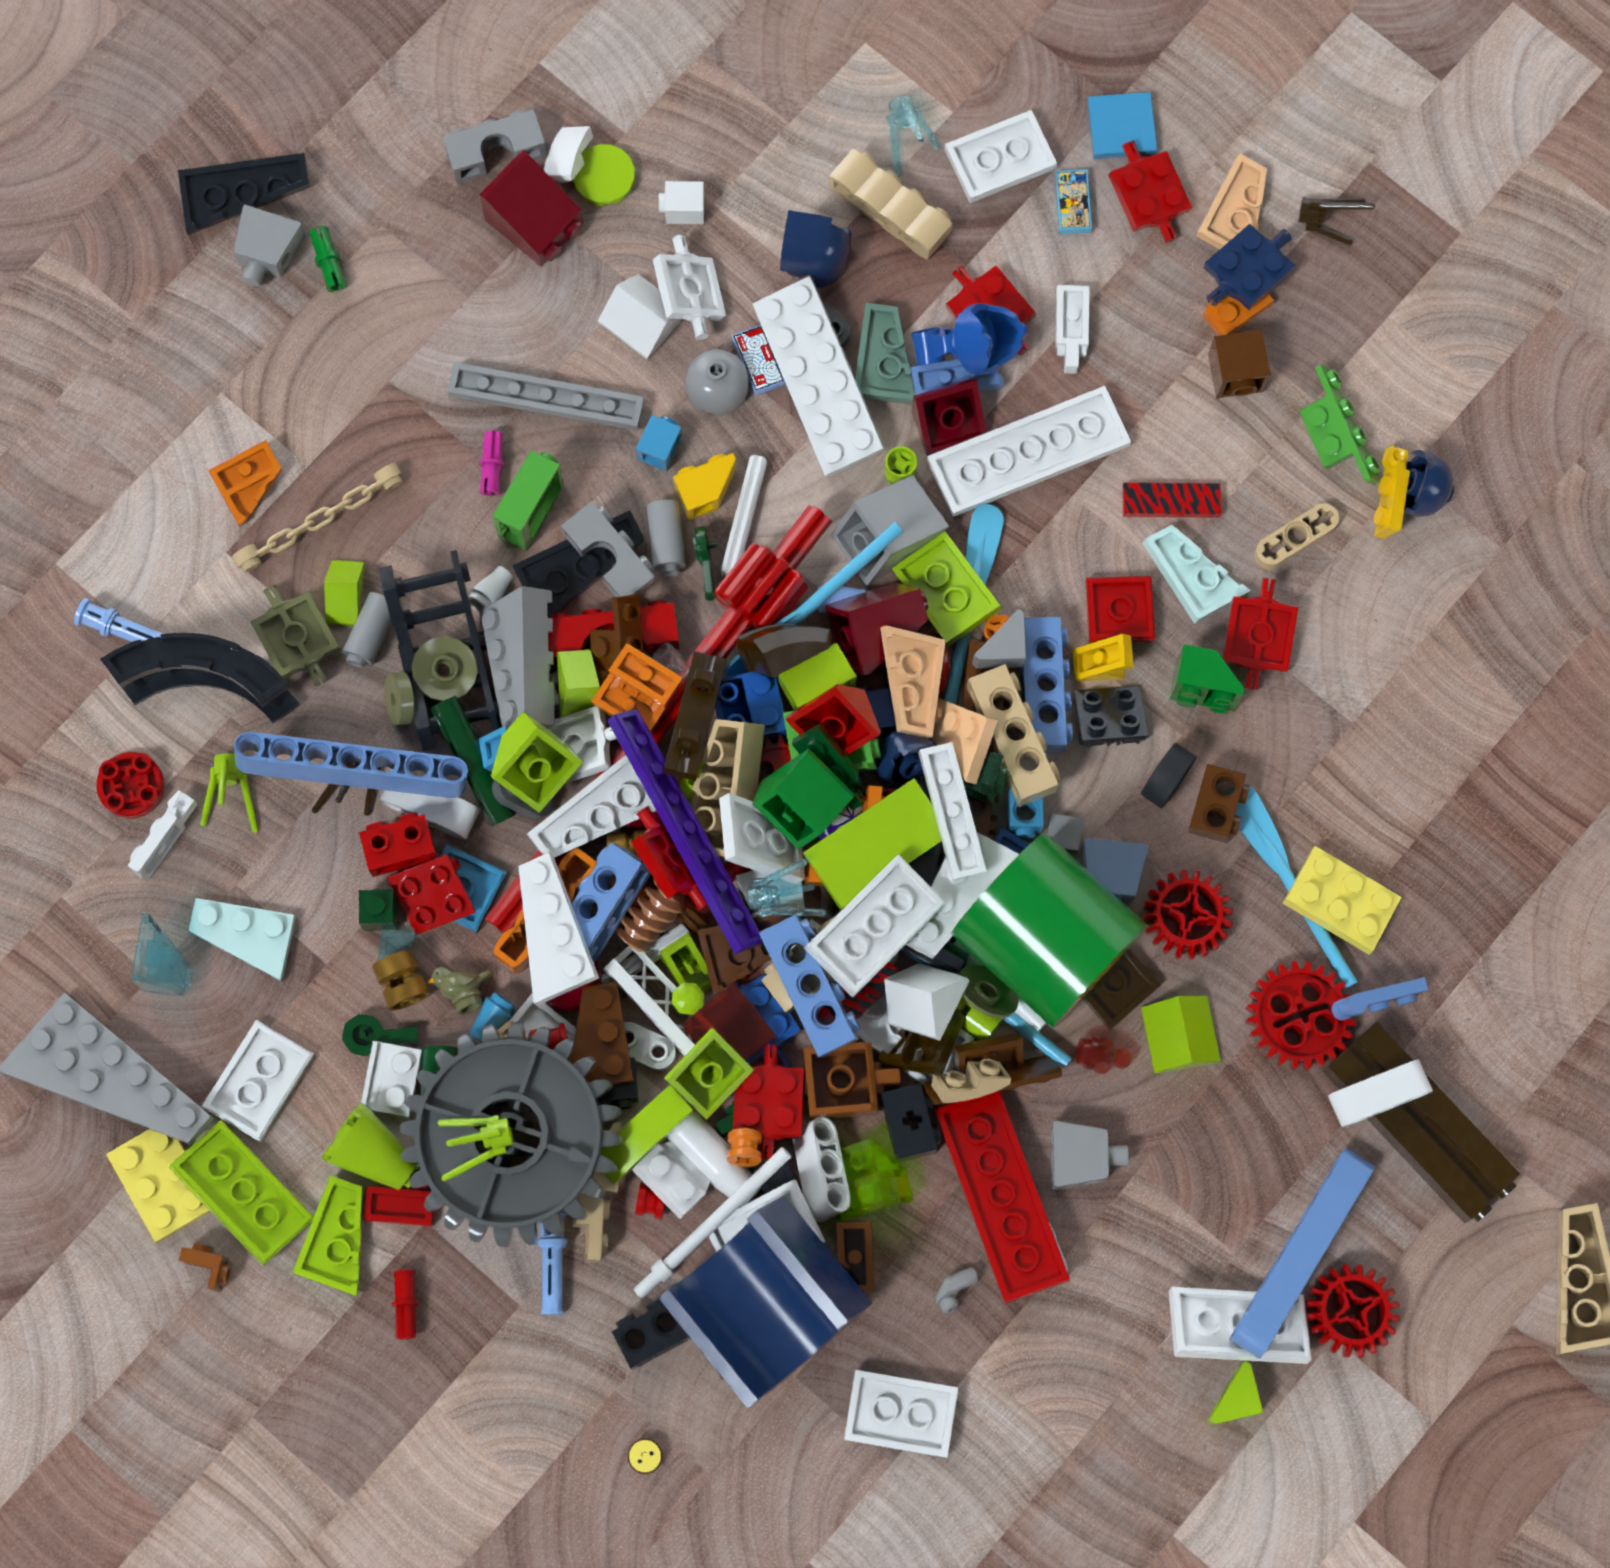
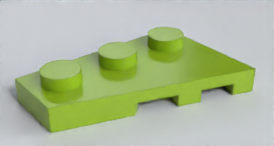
M330 1175L294 1267L293 1274L359 1297L364 1188L362 1186Z

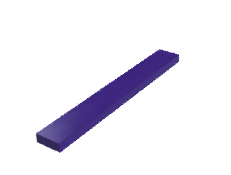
M638 709L614 714L607 721L734 954L759 946L763 943V940L759 934L758 927L675 776L663 774L666 760Z

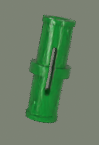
M319 226L322 239L319 238L315 227L308 232V235L311 238L316 253V266L321 268L327 291L336 292L333 279L336 280L340 291L347 286V283L339 265V252L334 250L328 227Z

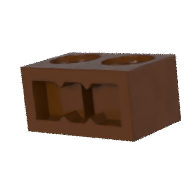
M1207 764L1189 826V833L1228 843L1230 834L1237 835L1241 816L1236 815L1239 803H1246L1250 785L1244 784L1246 774ZM1220 782H1229L1234 787V792L1231 795L1223 796L1216 791L1215 787ZM1219 813L1225 818L1226 822L1221 827H1212L1207 822V817L1210 814Z

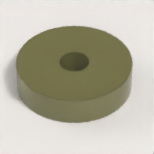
M404 671L388 673L385 679L384 694L389 719L393 725L410 724L414 714V697L410 679Z

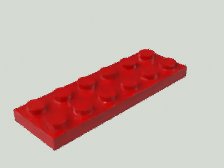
M1000 1091L935 1109V1116L1004 1304L1070 1282V1277Z

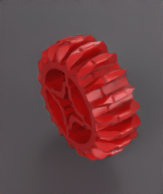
M1181 870L1180 880L1177 879L1173 872L1168 873V884L1162 879L1157 880L1156 886L1158 890L1150 889L1147 893L1153 901L1148 900L1143 903V908L1151 912L1143 914L1142 920L1144 922H1153L1145 931L1146 934L1156 932L1157 936L1153 939L1152 944L1156 946L1161 941L1166 943L1162 950L1164 954H1167L1171 948L1176 949V959L1182 957L1183 951H1187L1189 960H1194L1196 949L1203 958L1208 955L1207 946L1214 951L1218 950L1220 945L1217 939L1225 941L1228 934L1223 929H1230L1233 925V922L1223 918L1233 914V908L1223 907V905L1230 901L1229 895L1219 897L1218 894L1223 889V886L1218 884L1214 889L1209 886L1213 880V877L1210 875L1206 877L1204 882L1200 881V871H1195L1192 879H1189L1187 870ZM1188 890L1184 902H1171L1170 905L1162 903L1168 895L1176 891ZM1199 894L1208 901L1213 910V915H1210V911H1206L1199 906ZM1191 901L1189 909L1191 910L1190 915L1193 917L1185 927L1186 920H1184L1185 914H1183V911ZM1161 914L1166 915L1167 919L1174 921L1177 926V936L1167 929ZM1205 925L1213 926L1212 930L1204 937L1187 940L1191 928L1195 926L1204 927Z
M1343 1264L1341 1265V1276L1333 1267L1328 1270L1330 1280L1323 1275L1317 1278L1318 1283L1323 1289L1315 1286L1310 1288L1309 1292L1318 1297L1317 1300H1306L1305 1304L1308 1307L1315 1308V1312L1307 1314V1320L1316 1319L1318 1325L1310 1328V1332L1312 1334L1319 1331L1324 1333L1318 1340L1320 1345H1324L1329 1340L1333 1341L1329 1352L1336 1353L1340 1346H1343L1342 1355L1344 1358L1350 1357L1352 1348H1354L1357 1358H1362L1365 1354L1364 1346L1370 1354L1377 1353V1346L1374 1341L1383 1347L1388 1344L1387 1338L1382 1333L1391 1336L1395 1335L1396 1330L1388 1325V1322H1398L1400 1316L1390 1314V1309L1398 1308L1400 1305L1398 1301L1389 1303L1387 1297L1393 1295L1395 1290L1390 1288L1384 1291L1381 1288L1387 1282L1385 1277H1381L1376 1282L1373 1281L1376 1274L1375 1269H1369L1365 1276H1363V1266L1361 1264L1355 1265L1353 1274L1349 1265ZM1345 1283L1359 1284L1365 1287L1372 1295L1364 1299L1358 1298L1351 1289H1347ZM1335 1288L1338 1293L1336 1296L1339 1303L1338 1309L1333 1315L1327 1317V1300ZM1348 1302H1351V1306H1359L1366 1303V1306L1359 1309L1360 1311L1355 1314L1357 1320H1354V1316H1345L1339 1319V1316L1346 1313V1310L1350 1308ZM1378 1305V1322L1370 1333L1367 1328L1370 1326L1367 1321V1313L1372 1307ZM1339 1323H1346L1351 1326L1354 1333L1358 1332L1361 1339L1346 1338L1336 1332L1333 1326Z

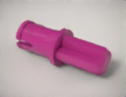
M488 430L484 434L483 457L479 460V466H481L479 493L484 496H493V492L495 496L500 495L501 468L505 466V463L501 461L503 434L500 431Z

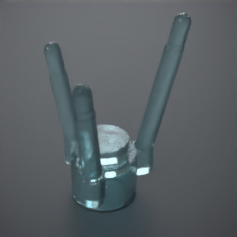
M901 95L891 100L888 105L891 114L886 116L890 128L895 174L898 177L901 176L897 125L902 129L911 127L918 141L923 142L924 137L918 126L919 124L934 148L937 150L941 148L932 130L922 117L919 107H915L910 95Z
M802 859L764 878L753 880V886L747 888L748 903L752 912H759L760 917L768 915L825 916L826 911L823 909L775 907V905L780 904V897L815 889L814 884L800 885L778 890L776 884L770 885V883L807 865V860Z

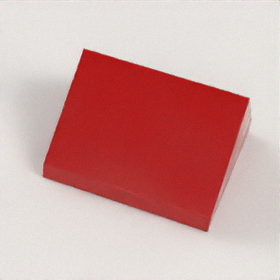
M839 684L786 717V721L799 735L821 723L846 755L873 740L881 732L865 690Z

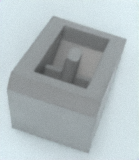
M1020 609L974 654L972 661L974 667L997 668L1004 664L1007 668L1024 667L1026 660L1024 613Z

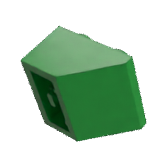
M1184 644L1175 664L1169 699L1177 701V704L1183 707L1194 708L1196 705L1209 707V710L1214 713L1227 714L1229 711L1234 712L1243 696L1244 687L1218 651Z
M808 748L760 782L752 804L797 849H800L827 829L853 799L854 793Z

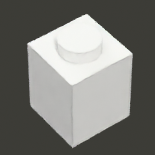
M665 181V193H659V212H665L666 224H704L703 181Z

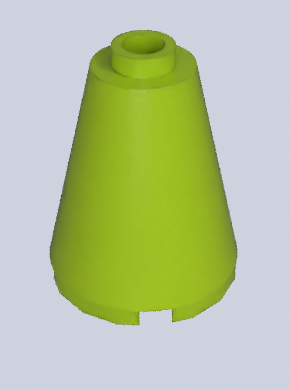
M359 1102L334 1136L332 1145H328L321 1159L326 1163L396 1190H400L403 1185L409 1188L411 1186L409 1179L418 1171L416 1169L418 1162L412 1163L402 1160L401 1152L406 1148L365 1104Z

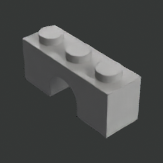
M534 109L515 111L509 117L499 120L489 119L480 123L479 126L470 129H456L450 132L449 135L443 136L445 150L456 183L487 175L484 157L489 150L495 147L507 148L513 153L514 158L522 150L527 152L534 160L547 156L545 141Z
M591 501L561 525V533L581 557L590 550L599 547L606 548L614 554L616 558L615 566L603 576V583L615 597L641 594L654 583L655 576L652 573L655 569L645 556L639 558L631 549L634 544L623 530L618 533L610 524L613 518L602 505L597 508Z

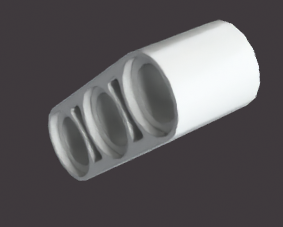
M384 790L379 799L384 805L402 814L414 812L418 813V815L425 814L429 826L461 840L467 839L480 812L477 806L459 797L444 798Z
M1419 1059L1338 1090L1328 1095L1343 1128L1431 1093L1433 1090Z
M817 1117L803 1125L802 1138H793V1145L803 1196L815 1221L824 1222L846 1211L850 1206L851 1200L837 1129L834 1123L827 1117Z

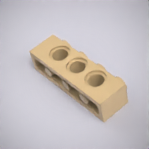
M1004 664L969 678L966 688L977 713L998 721L990 743L1018 806H1023L1055 793L1059 785L1057 781L1061 780L1055 763H1049L1044 753L1047 750V745L1040 731L1036 733L1031 721L1034 720V716L1028 702L1022 703L1018 691L1021 690L1016 674L1014 672L1009 673ZM1003 698L1010 703L1011 707L1008 710L1001 711L994 706L993 701ZM1011 728H1017L1022 731L1024 738L1019 741L1011 740L1007 736L1006 731ZM1024 758L1033 759L1037 764V768L1033 771H1026L1020 766L1019 761Z

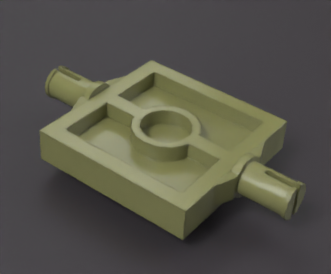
M276 585L270 586L275 598H273L268 587L265 588L263 592L272 607L264 615L252 620L250 623L275 669L284 679L297 672L307 670L314 686L321 685L315 673L318 674L322 683H325L327 678L322 672L319 663L324 658L341 649L311 594L308 591L294 599L283 600Z

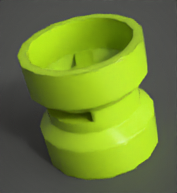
M904 446L895 447L887 453L884 467V476L887 482L893 484L911 475L916 476L917 457L910 448Z

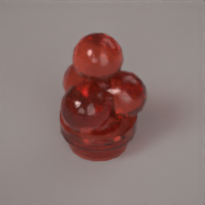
M1089 1036L1088 1039L1080 1038L1077 1045L1076 1064L1083 1065L1084 1069L1094 1070L1099 1075L1108 1073L1112 1068V1064L1119 1069H1125L1132 1061L1130 1052L1124 1048L1116 1050L1113 1041L1108 1037H1100L1099 1039L1095 1036Z

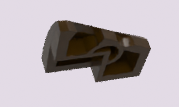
M956 1007L940 1041L901 1029L897 1034L902 1039L889 1053L882 1050L877 1059L882 1064L903 1070L943 1074L965 1016Z

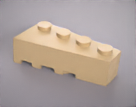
M715 719L702 758L704 766L700 777L694 781L692 790L695 792L690 805L718 856L725 857L719 798L730 793L754 801L758 789L764 724Z
M1598 1203L1563 1209L1558 1212L1556 1355L1610 1345V1254Z

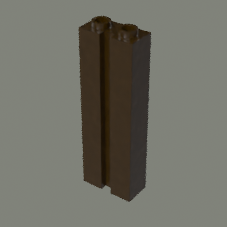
M1376 1022L1323 1070V1073L1341 1090L1414 1060ZM1426 1074L1433 1090L1431 1093L1369 1117L1367 1120L1463 1223L1473 1218L1479 1222L1493 1209L1489 1205L1493 1198L1498 1195L1503 1199L1515 1189L1517 1185L1513 1181L1520 1173Z

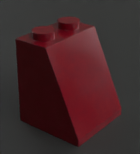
M524 150L479 194L485 221L540 267L547 261H553L561 252L562 245L569 238L574 239L583 228L584 220L581 208Z
M896 582L824 605L834 644H838L852 670L862 675L870 674L885 660L881 627L886 625L916 632L928 621L926 614L928 601L921 589Z

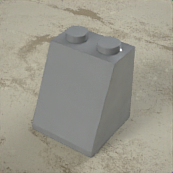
M913 475L854 501L831 533L832 538L850 562L894 522L904 531L858 572L866 586L873 584L893 571L892 568L939 536L949 527L943 515L936 509L924 488L919 485Z

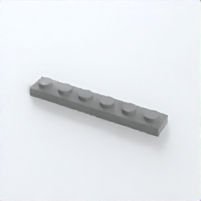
M454 362L448 387L449 397L636 431L639 429L644 406V396Z

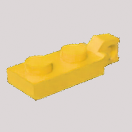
M1394 446L1385 449L1381 462L1385 468L1383 471L1384 476L1378 486V493L1380 494L1379 507L1375 511L1373 519L1376 525L1375 537L1386 539L1401 531L1410 471L1406 470L1408 450Z

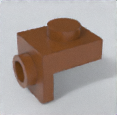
M193 1243L192 1249L182 1247L179 1261L189 1265L212 1269L207 1289L220 1292L221 1285L226 1286L230 1276L231 1266L227 1265L228 1258L212 1254L214 1247Z

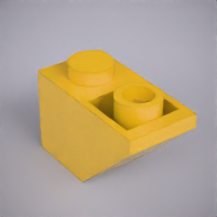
M734 453L729 455L717 454L708 459L706 464L698 467L694 465L684 467L677 472V475L673 476L674 488L688 521L719 509L736 471Z

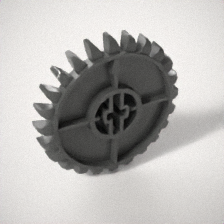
M514 1022L510 1026L506 1039L500 1038L499 1031L495 1025H486L482 1032V1043L478 1045L469 1035L463 1033L458 1037L457 1043L460 1054L454 1057L449 1052L439 1049L435 1053L436 1062L441 1068L437 1074L424 1070L418 1073V1081L426 1088L423 1096L408 1095L406 1097L405 1104L410 1109L416 1111L417 1115L416 1120L401 1123L400 1132L414 1137L415 1145L402 1151L401 1158L405 1162H418L420 1170L412 1175L409 1183L412 1188L418 1189L429 1186L432 1189L424 1203L427 1211L434 1212L444 1205L449 1208L444 1222L445 1227L449 1230L457 1229L465 1219L470 1220L468 1233L471 1241L480 1243L489 1226L493 1227L494 1238L499 1247H508L510 1245L513 1228H518L520 1236L526 1244L536 1245L538 1242L537 1224L541 1222L550 1233L555 1236H561L564 1234V1227L559 1213L565 1211L576 1219L585 1220L588 1215L578 1197L582 1193L596 1198L605 1197V1190L592 1178L595 1171L615 1173L618 1170V1165L602 1156L601 1151L603 1147H614L623 1144L624 1138L622 1136L603 1130V1123L619 1117L622 1111L616 1106L599 1105L597 1101L598 1098L609 1092L613 1085L611 1081L605 1079L592 1082L587 1081L586 1077L598 1063L595 1058L585 1057L575 1063L569 1061L577 1045V1042L570 1038L565 1039L553 1050L550 1049L552 1031L547 1027L539 1028L534 1033L530 1042L525 1041V1026L521 1022ZM514 1102V1110L529 1114L531 1108L538 1116L541 1132L533 1130L534 1122L524 1116L504 1112L501 1118H499L507 1117L510 1128L540 1137V1144L537 1149L514 1141L513 1145L506 1146L507 1153H504L506 1155L522 1157L525 1151L534 1154L523 1164L511 1167L512 1159L497 1156L496 1160L490 1158L447 1181L441 1179L444 1174L485 1153L488 1149L484 1147L483 1140L448 1147L446 1145L447 1140L480 1133V1128L485 1126H439V1120L492 1117L503 1106Z

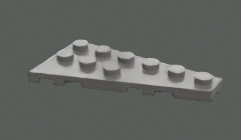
M65 992L0 1065V1073L16 1078L27 1084L40 1087L59 1096L112 1114L123 1120L136 1123L190 1145L195 1142L214 1120L211 1115Z

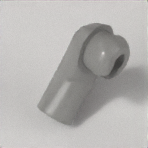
M969 1267L944 1279L935 1296L936 1306L941 1307L943 1313L950 1314L956 1311L959 1303L955 1297L959 1290L978 1283L975 1270Z

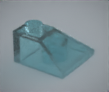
M142 913L131 981L144 992L184 997L185 988H190L193 970L189 968L188 961L162 926L150 914Z

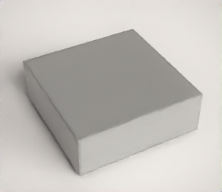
M1051 813L1047 834L1067 852L1078 853L1084 819Z

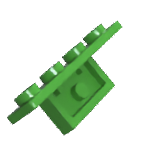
M1323 365L1315 367L1327 396L1299 410L1323 467L1330 469L1354 456L1364 480L1373 485L1379 483L1380 478L1377 474L1380 472L1379 464L1375 457L1367 452L1364 445L1368 442L1366 435L1360 426L1356 427L1352 418L1355 411L1349 399L1343 398L1339 389L1342 386V382L1338 373L1334 369L1331 370Z

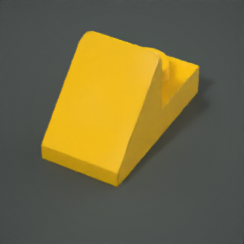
M1120 634L1072 649L1074 679L1078 682L1120 680L1125 678L1124 670L1134 668L1130 635Z

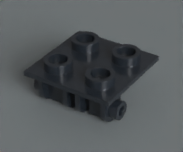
M1140 686L1074 690L1080 725V745H1086L1087 748H1090L1091 746L1103 745V741H1105L1106 746H1110L1111 740H1115L1116 746L1120 745L1121 740L1122 744H1140V741L1146 740L1149 737Z

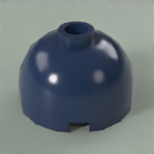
M1416 450L1411 453L1415 457L1410 462L1407 461L1406 470H1409L1410 474L1404 514L1425 517L1435 514L1452 499L1454 494L1453 478L1449 466L1441 458L1426 451Z
M892 730L884 735L879 744L881 758L875 759L877 766L875 770L887 788L899 789L914 778L919 784L920 777L924 775L918 752L920 749L937 745L931 737L926 738Z

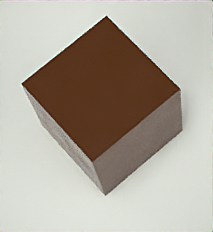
M1262 330L1214 336L1208 357L1216 399L1264 392L1271 373Z

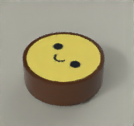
M639 1439L628 1450L629 1465L640 1474L653 1473L662 1463V1450L651 1439Z

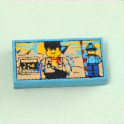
M1087 170L1056 171L1055 184L1059 234L1091 233Z

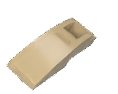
M614 1122L608 1131L617 1134L621 1130V1123ZM595 1171L592 1177L602 1186L606 1194L615 1195L618 1192V1186L624 1187L625 1176L615 1185L602 1172ZM582 1193L578 1199L584 1206L588 1217L585 1220L573 1217L572 1227L586 1228L584 1262L598 1263L601 1260V1255H607L608 1234H602L603 1220H609L610 1200L591 1197Z

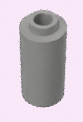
M675 500L654 501L647 505L653 567L662 576L678 575L680 570L686 566L679 503Z
M369 592L342 650V653L347 656L346 662L355 667L363 669L365 665H373L391 626V618L383 595Z

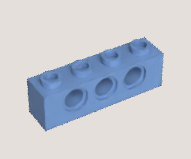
M1061 617L1024 618L1026 660L1024 667H1021L1022 703L1028 702L1034 716V720L1031 721L1035 732L1040 731L1045 739L1047 750L1044 753H1064L1067 743H1072V723H1066L1065 712L1071 710L1070 691H1064V679H1069V660L1063 659L1062 647H1067L1068 645L1067 627L1061 628ZM1047 648L1052 652L1053 657L1047 660L1041 659L1036 654V650ZM1046 679L1051 681L1055 688L1052 691H1043L1037 683L1040 680ZM1043 711H1049L1055 715L1056 721L1049 724L1044 723L1040 719L1039 714Z
M612 842L599 853L596 861L597 865L591 874L582 880L578 889L579 893L572 902L573 910L593 963L597 960L651 875L645 863L626 848ZM615 874L616 883L609 890L608 881ZM597 903V914L591 918L590 909Z
M794 915L759 932L818 1057H824L858 1040L856 1032L861 1029L853 1012L846 1013L841 1003L846 998L837 981L831 982L826 970L807 951L804 960L800 963H793L789 958V950L792 946L801 944L805 947L816 936L808 919L802 921L800 916ZM810 975H816L821 982V987L815 994H808L804 990V980ZM831 1006L835 1010L836 1018L832 1024L825 1026L819 1021L818 1014L822 1007Z

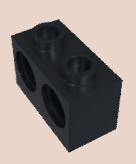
M660 1299L646 1306L647 1313L637 1318L632 1313L615 1323L617 1329L611 1331L632 1371L691 1340L677 1320L674 1330L669 1333H662L657 1329V1320L661 1315H672ZM639 1330L645 1335V1343L639 1349H630L626 1345V1337L631 1331Z

